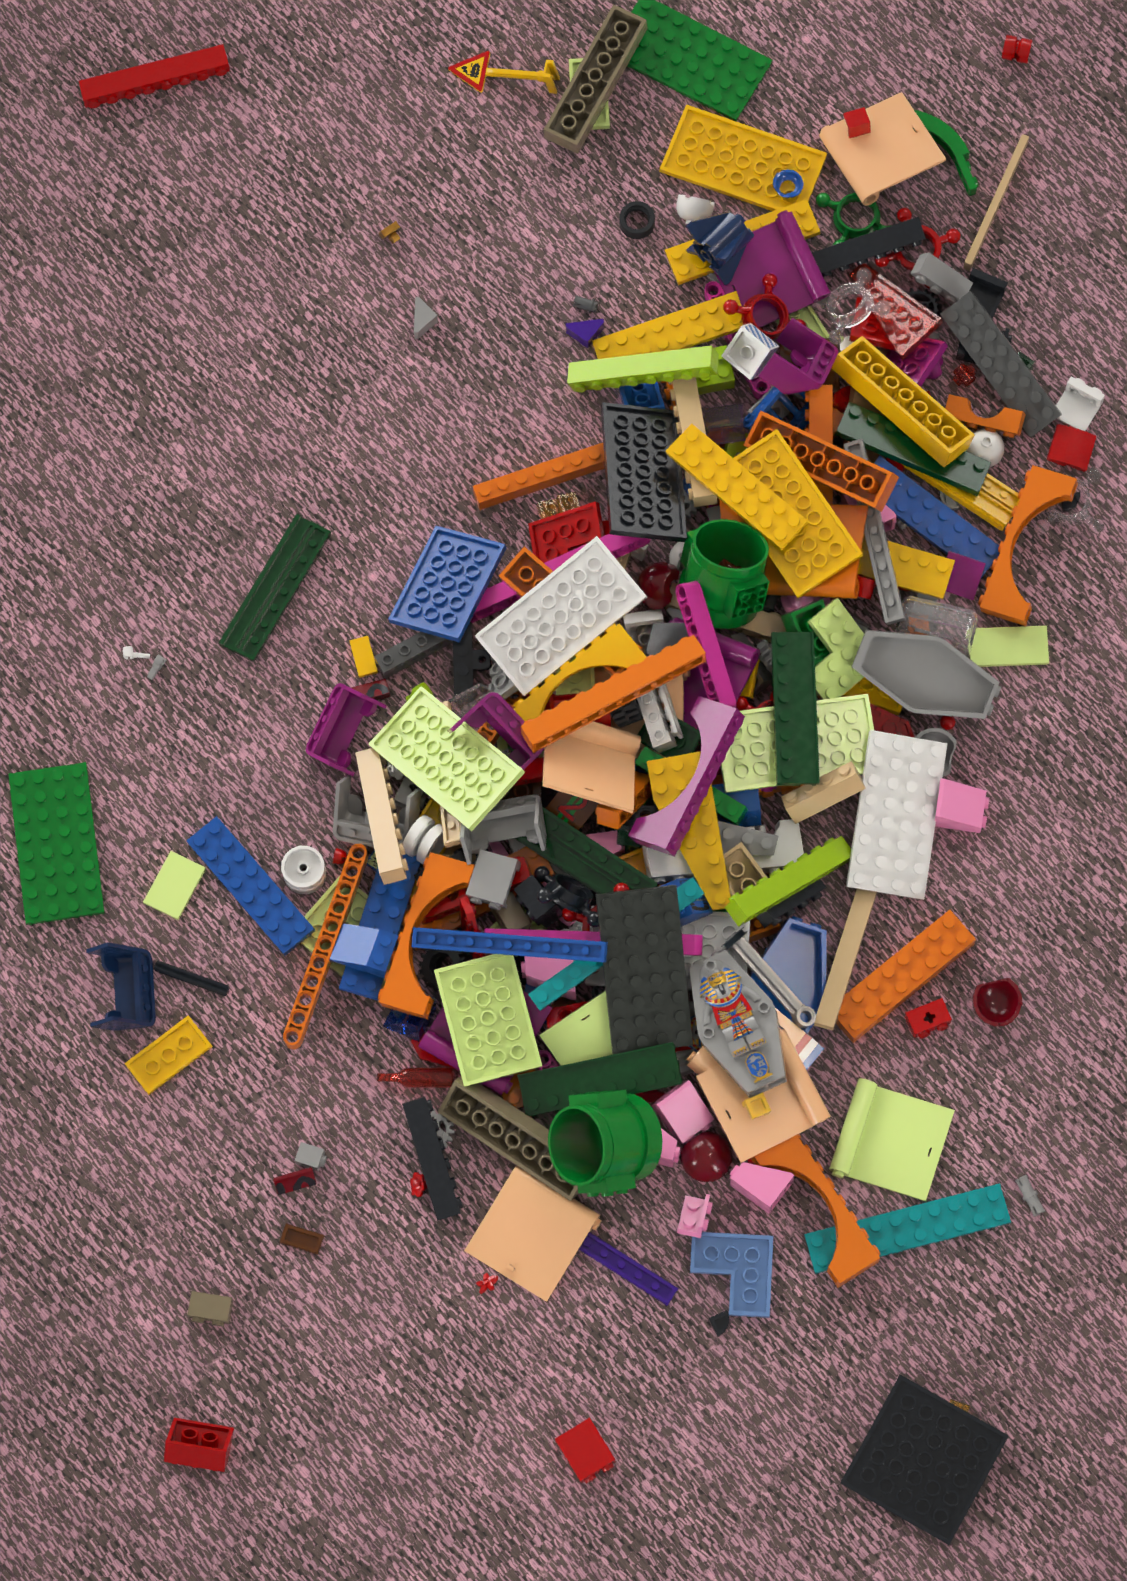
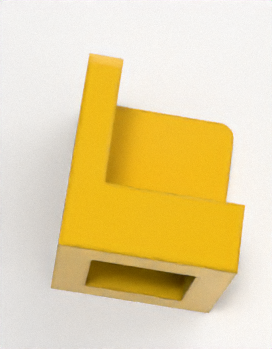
M763 1092L742 1102V1106H746L752 1120L771 1112Z

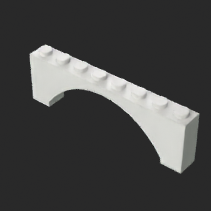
M792 819L779 820L775 825L774 835L779 837L774 855H752L764 873L771 874L779 868L782 871L787 863L792 860L794 863L797 862V858L804 854L799 823L795 824ZM642 845L646 876L659 885L666 883V881L681 878H695L680 849L674 857Z

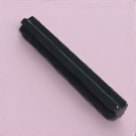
M159 960L154 965V970L158 973L226 996L229 992V986Z

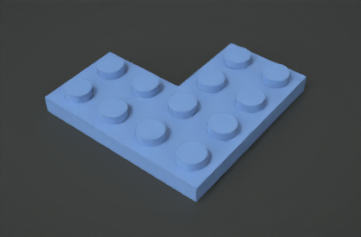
M702 1232L701 1238L692 1237L690 1273L731 1275L729 1316L770 1318L773 1236Z

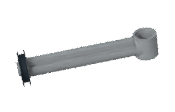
M741 928L738 932L735 931L727 938L728 941L722 946H725L726 950L732 948L791 1014L792 1022L800 1029L812 1025L816 1020L815 1011L801 1003L747 942L743 935L748 931L744 932L743 928ZM801 1013H805L808 1016L807 1022H803L800 1019Z

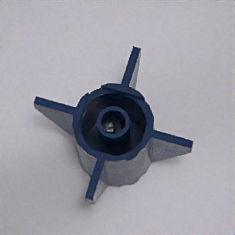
M729 211L691 221L685 226L695 240L693 241L694 244L686 249L687 253L698 255L703 262L707 260L710 263L708 267L715 270L724 285L732 281L744 250L754 237V233L745 226L744 218L738 213L734 215Z

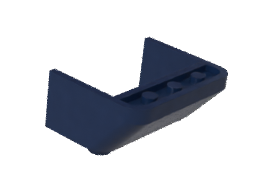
M110 942L86 949L88 954L101 956L104 970L114 973L116 1011L107 1012L105 1019L90 1023V1027L115 1031L153 1026L156 1021L153 962L150 952L146 949Z

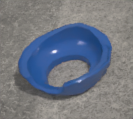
M782 170L773 178L774 189L784 198L795 197L803 189L802 177L794 170ZM792 181L795 184L793 192L784 194L779 190L782 182Z

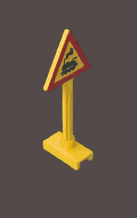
M490 51L483 52L448 67L449 71L480 93L483 92L487 76L538 80V82H545L549 93L557 94L554 80H560L553 60H546L544 71L539 70L538 72L488 68Z

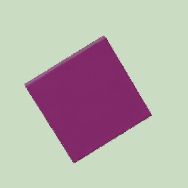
M949 551L947 558L955 560L946 591L974 600L986 563Z

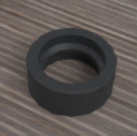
M633 201L626 204L622 208L619 217L621 231L632 239L647 237L655 227L653 209L647 203L641 201ZM633 211H641L647 215L648 224L642 229H633L627 225L626 218Z

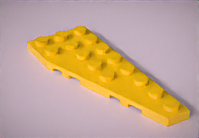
M701 751L647 761L652 796L659 811L672 803L685 790L697 769ZM711 783L708 793L703 799L699 811L695 815L690 829L681 843L680 851L700 888L705 893L704 895L709 905L715 911L725 909V906L730 902L731 894Z

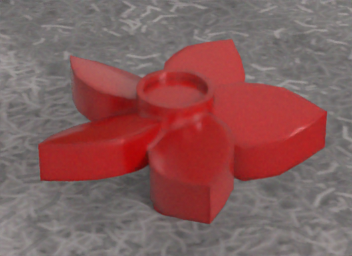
M485 1273L483 1281L476 1282L477 1286L481 1287L479 1293L483 1294L487 1288L493 1291V1284L497 1282L498 1276H490L488 1273Z

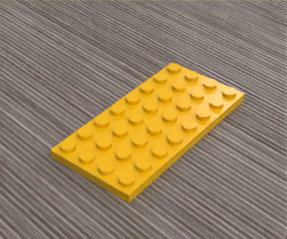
M686 104L659 172L774 211L805 199L809 202L827 158V153ZM782 170H794L802 177L804 184L799 195L792 198H784L776 192L773 187V178ZM789 180L784 181L779 190L784 194L791 193L795 189V184Z
M778 429L734 457L738 463L808 521V524L782 551L766 539L769 547L768 556L797 598H800L863 556L862 551Z

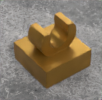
M395 221L378 234L382 239L388 236L393 244L400 239L396 233L400 226Z

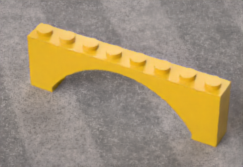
M614 623L606 629L607 634L602 638L598 636L591 641V647L587 650L584 648L575 655V660L571 663L569 661L565 662L560 667L561 671L556 675L552 673L544 680V685L540 688L538 686L533 688L529 692L530 696L528 698L518 700L513 705L515 707L514 710L524 721L535 719L544 712L548 700L557 687L570 676L582 670L599 666H614L627 669L633 664L641 663L647 656L620 623L616 626Z

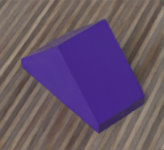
M604 319L566 323V334L586 348H589L592 340H595L604 330Z

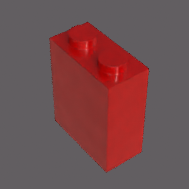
M590 1417L555 1438L557 1446L580 1483L585 1481L588 1484L597 1478L596 1474L600 1471L606 1473L614 1468L613 1463L616 1462V1459Z

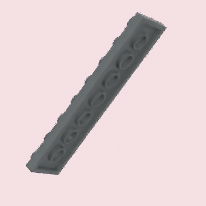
M972 291L968 292L940 314L1007 407L1023 411L1026 414L1023 428L1030 438L1062 415Z

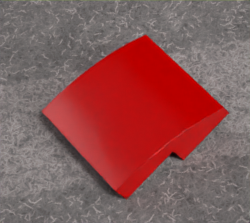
M1057 424L1047 460L1061 466L1068 465L1085 472L1087 471L1097 436L1077 428Z

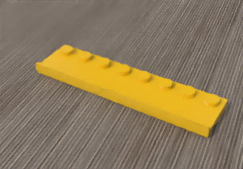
M904 465L906 469L1000 531H1003L1011 520L1012 510L1014 506L1018 505L1020 500L1018 499L1019 493L988 473L978 496H975Z
M864 534L861 549L863 556L860 557L857 575L875 580ZM887 541L898 587L943 600L955 560Z

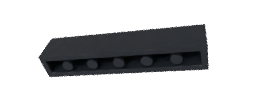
M916 217L812 252V255L824 278L832 275L833 270L845 271L850 269L851 264L863 265L869 262V258L875 257L877 260L886 257L887 252L894 251L895 254L904 251L905 246L912 245L913 248L922 245L923 240H926L920 219Z
M424 1096L402 1103L437 1221L461 1214L460 1209L463 1208L460 1196L456 1197L454 1193L457 1185L454 1177L450 1178L448 1170L451 1169L448 1157L444 1158L442 1153L443 1150H446L442 1138L438 1139L436 1131L440 1130L437 1119L432 1120L430 1112L434 1111L431 1100H426Z

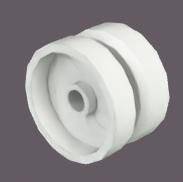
M422 815L418 818L404 839L405 853L410 857L416 856V860L421 864H424L430 852L439 854L444 847L442 825H435V821L427 815Z
M297 846L285 854L282 860L281 871L286 885L292 891L298 894H310L323 886L326 879V867L322 855L316 849L310 846Z

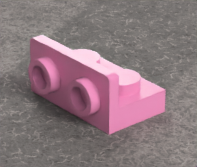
M706 1194L705 1199L685 1195L677 1229L678 1234L701 1238L702 1231H707L709 1219L705 1218L706 1214H711L713 1204L709 1202V1194Z

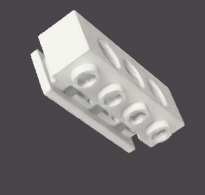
M666 683L658 687V692L655 688L637 698L652 746L658 753L676 747L677 744L674 737L684 738ZM661 703H664V706H665L664 711H663V708H662ZM668 720L670 721V724H671L670 729H669V726H668V723H667Z

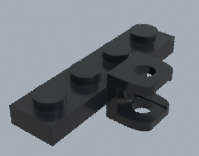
M472 622L469 623L461 641H453L454 700H474L473 671H486L491 668V655L487 650H473ZM481 658L486 659L484 663L479 662Z

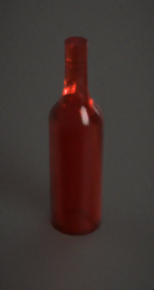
M407 1067L397 1073H377V1081L397 1082L407 1088H451L453 1084V1068Z

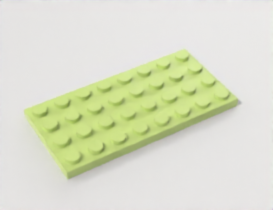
M421 686L372 739L369 746L472 832L522 777L525 771L466 722H463L450 734L448 730L461 718Z
M868 694L817 700L819 777L851 761L860 775H863L869 731L874 730ZM774 707L740 711L745 716L743 724L739 728L725 760L721 763L725 793L782 786L776 785Z

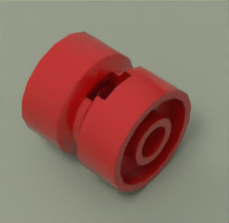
M1006 35L1001 59L1012 61L1015 58L1017 62L1027 64L1032 40L1026 38L1018 40L1016 36Z

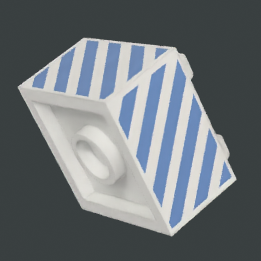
M748 323L740 327L722 354V357L751 380L759 377L758 375L780 346L752 323Z

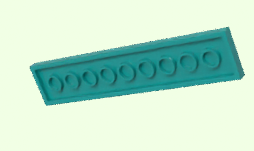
M999 1183L860 1219L856 1223L860 1228L866 1230L869 1242L880 1251L879 1256L883 1257L1011 1223ZM835 1226L804 1234L815 1274L827 1271L833 1259L836 1247Z

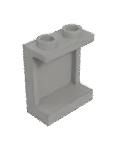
M480 849L466 891L470 902L477 905L486 903L495 910L507 909L506 900L516 871L519 872L521 867L518 859Z

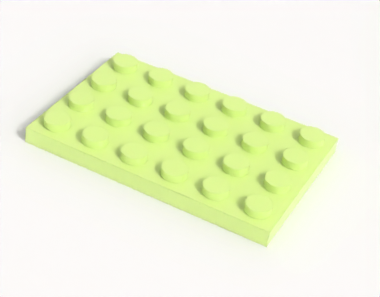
M492 954L434 970L464 1086H471L543 1067L513 955Z

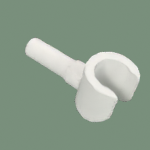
M132 646L123 647V657L125 659H128V657L130 659L137 657L150 659V654L133 652Z

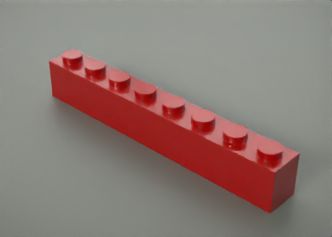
M224 44L83 79L78 82L85 108H97L103 103L113 104L119 99H133L138 94L144 93L149 95L154 90H168L178 84L188 85L191 81L197 79L204 81L209 76H223L230 71Z

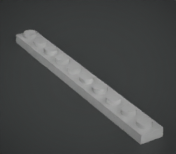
M863 439L844 444L846 451L868 461ZM857 501L858 505H866ZM868 506L864 534L886 625L904 621L906 618L881 512Z

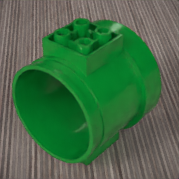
M728 519L709 521L698 529L687 532V539L684 542L680 560L685 568L681 573L679 584L693 581L699 582L714 628L731 629L744 626L751 622L759 611L763 610L770 583L764 575L769 553L768 543L755 528L745 523Z
M626 1090L595 1091L569 1095L570 1106L560 1110L553 1118L548 1134L550 1158L558 1174L568 1183L578 1186V1194L587 1193V1197H595L601 1193V1196L605 1197L613 1196L615 1191L616 1194L628 1193V1189L636 1188L635 1181L646 1178L654 1171L660 1160L663 1141L659 1120L652 1107L643 1098L635 1094H628Z

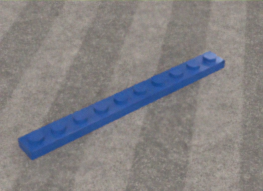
M413 927L412 948L606 963L608 942L416 927Z

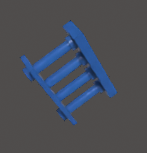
M773 387L753 412L744 418L741 427L751 430L760 410L782 420L771 408L779 400L793 414V419L789 424L803 430L809 423V421H805V409H809V402H805L806 404L799 410L776 387ZM805 391L799 392L805 400Z

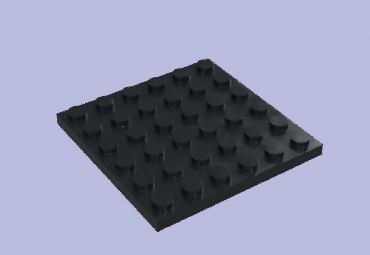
M899 1375L840 1484L950 1545L1009 1435L906 1377Z

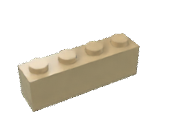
M851 761L821 776L819 785L805 784L781 796L786 811L794 823L797 824L866 789L860 773Z

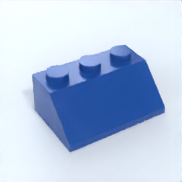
M724 784L712 785L714 788L725 793ZM758 789L725 793L745 805L748 809L739 826L761 825ZM717 815L718 821L730 823Z

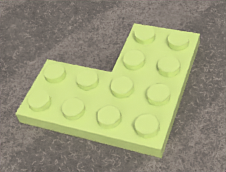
M835 598L808 621L810 627L830 653L815 666L816 695L819 700L841 697L864 677L852 668L864 633L841 601Z

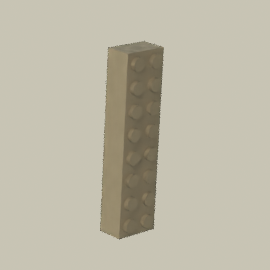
M613 4L544 128L545 139L574 153H579L647 31L646 19Z
M461 1076L454 1081L438 1110L439 1114L571 1201L578 1195V1186L565 1181L552 1164L548 1149L549 1130L481 1084L464 1086Z

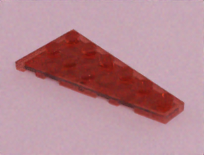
M867 264L857 266L849 274L902 361L943 323L941 317Z

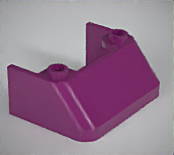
M791 318L776 341L792 351L790 354L792 362L801 368H797L774 353L758 375L783 394H794L821 388L838 354V349L832 343L794 318Z
M338 683L333 688L306 745V753L335 769L354 776L355 773L347 769L352 761L351 754L347 749L363 716L369 717L376 712L377 705L386 709L387 705L342 683Z
M495 692L484 696L448 730L451 734L464 721L473 728L481 727L487 721L512 747L513 751L508 755V758L523 770L544 750L542 748L535 753L531 751L521 735V725L525 721Z

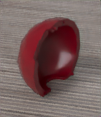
M663 561L649 564L640 573L637 585L647 596L642 601L647 608L652 610L662 609L671 603L673 594L670 592V584L673 580H678L680 574L675 565Z
M1010 978L979 984L975 987L972 995V1007L977 1017L985 1024L994 1027L1006 1026L1012 1023L1019 1015L1023 1005L1022 994L1018 985Z
M711 1131L697 1135L686 1143L681 1150V1164L684 1171L692 1179L700 1182H714L721 1179L728 1172L732 1163V1151L728 1142L721 1135Z

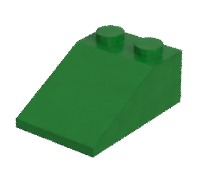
M815 601L781 615L780 617L786 632H814L808 621L825 607L824 601ZM814 632L816 666L830 653Z

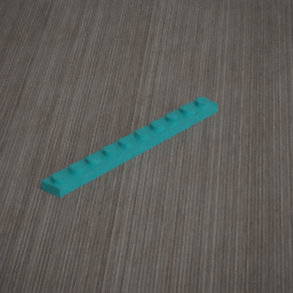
M693 877L677 888L679 912L705 894ZM575 960L528 995L541 1011L602 968L603 962Z

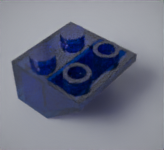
M431 997L434 1002L428 1020L391 1009L383 1027L420 1042L436 1011V998Z

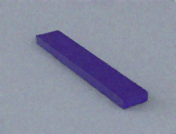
M590 1232L579 1248L581 1252L666 1306L669 1305L678 1291L677 1287Z

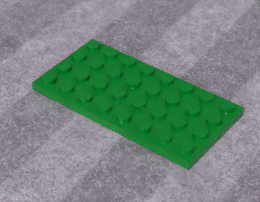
M638 0L631 13L647 20V31L627 66L737 122L773 63V60L656 0Z
M87 763L9 773L26 925L105 914Z

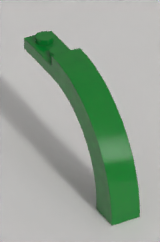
M914 110L934 141L943 147L953 160L968 196L975 195L979 185L976 177H972L970 172L971 166L968 161L970 152L964 141L954 129L942 120L928 113Z

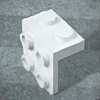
M1070 377L1066 390L1056 404L1062 413L1057 420L1070 427L1086 431L1101 407L1105 395L1098 388L1086 385L1083 380Z

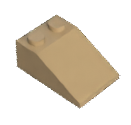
M742 842L724 854L731 896L737 892L742 894L746 887L751 884L756 886V882L766 876Z

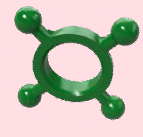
M827 193L818 194L816 204L821 208L830 207L834 209L833 222L836 229L842 234L841 238L836 240L832 246L848 241L849 238L853 239L889 227L880 223L881 215L876 202L868 205L874 214L872 222L865 228L853 229L843 223L840 213L847 204L861 202L857 194H848L839 202L831 200Z

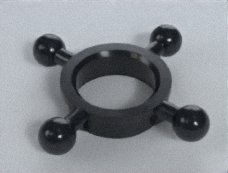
M545 866L536 868L534 877L539 882L547 883L545 888H541L537 892V900L540 903L547 904L553 900L572 912L583 914L587 917V922L591 927H599L598 913L590 910V905H596L597 893L589 890L581 882L569 876L557 874L551 877L549 869Z

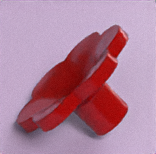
M418 1172L413 1173L410 1184L412 1195L421 1197L423 1191L428 1188L424 1181V1175Z

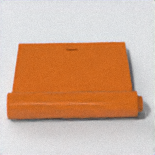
M829 504L861 550L868 505ZM768 556L765 576L770 583L767 595L795 596ZM860 558L804 594L803 597L857 599L859 594L857 574Z

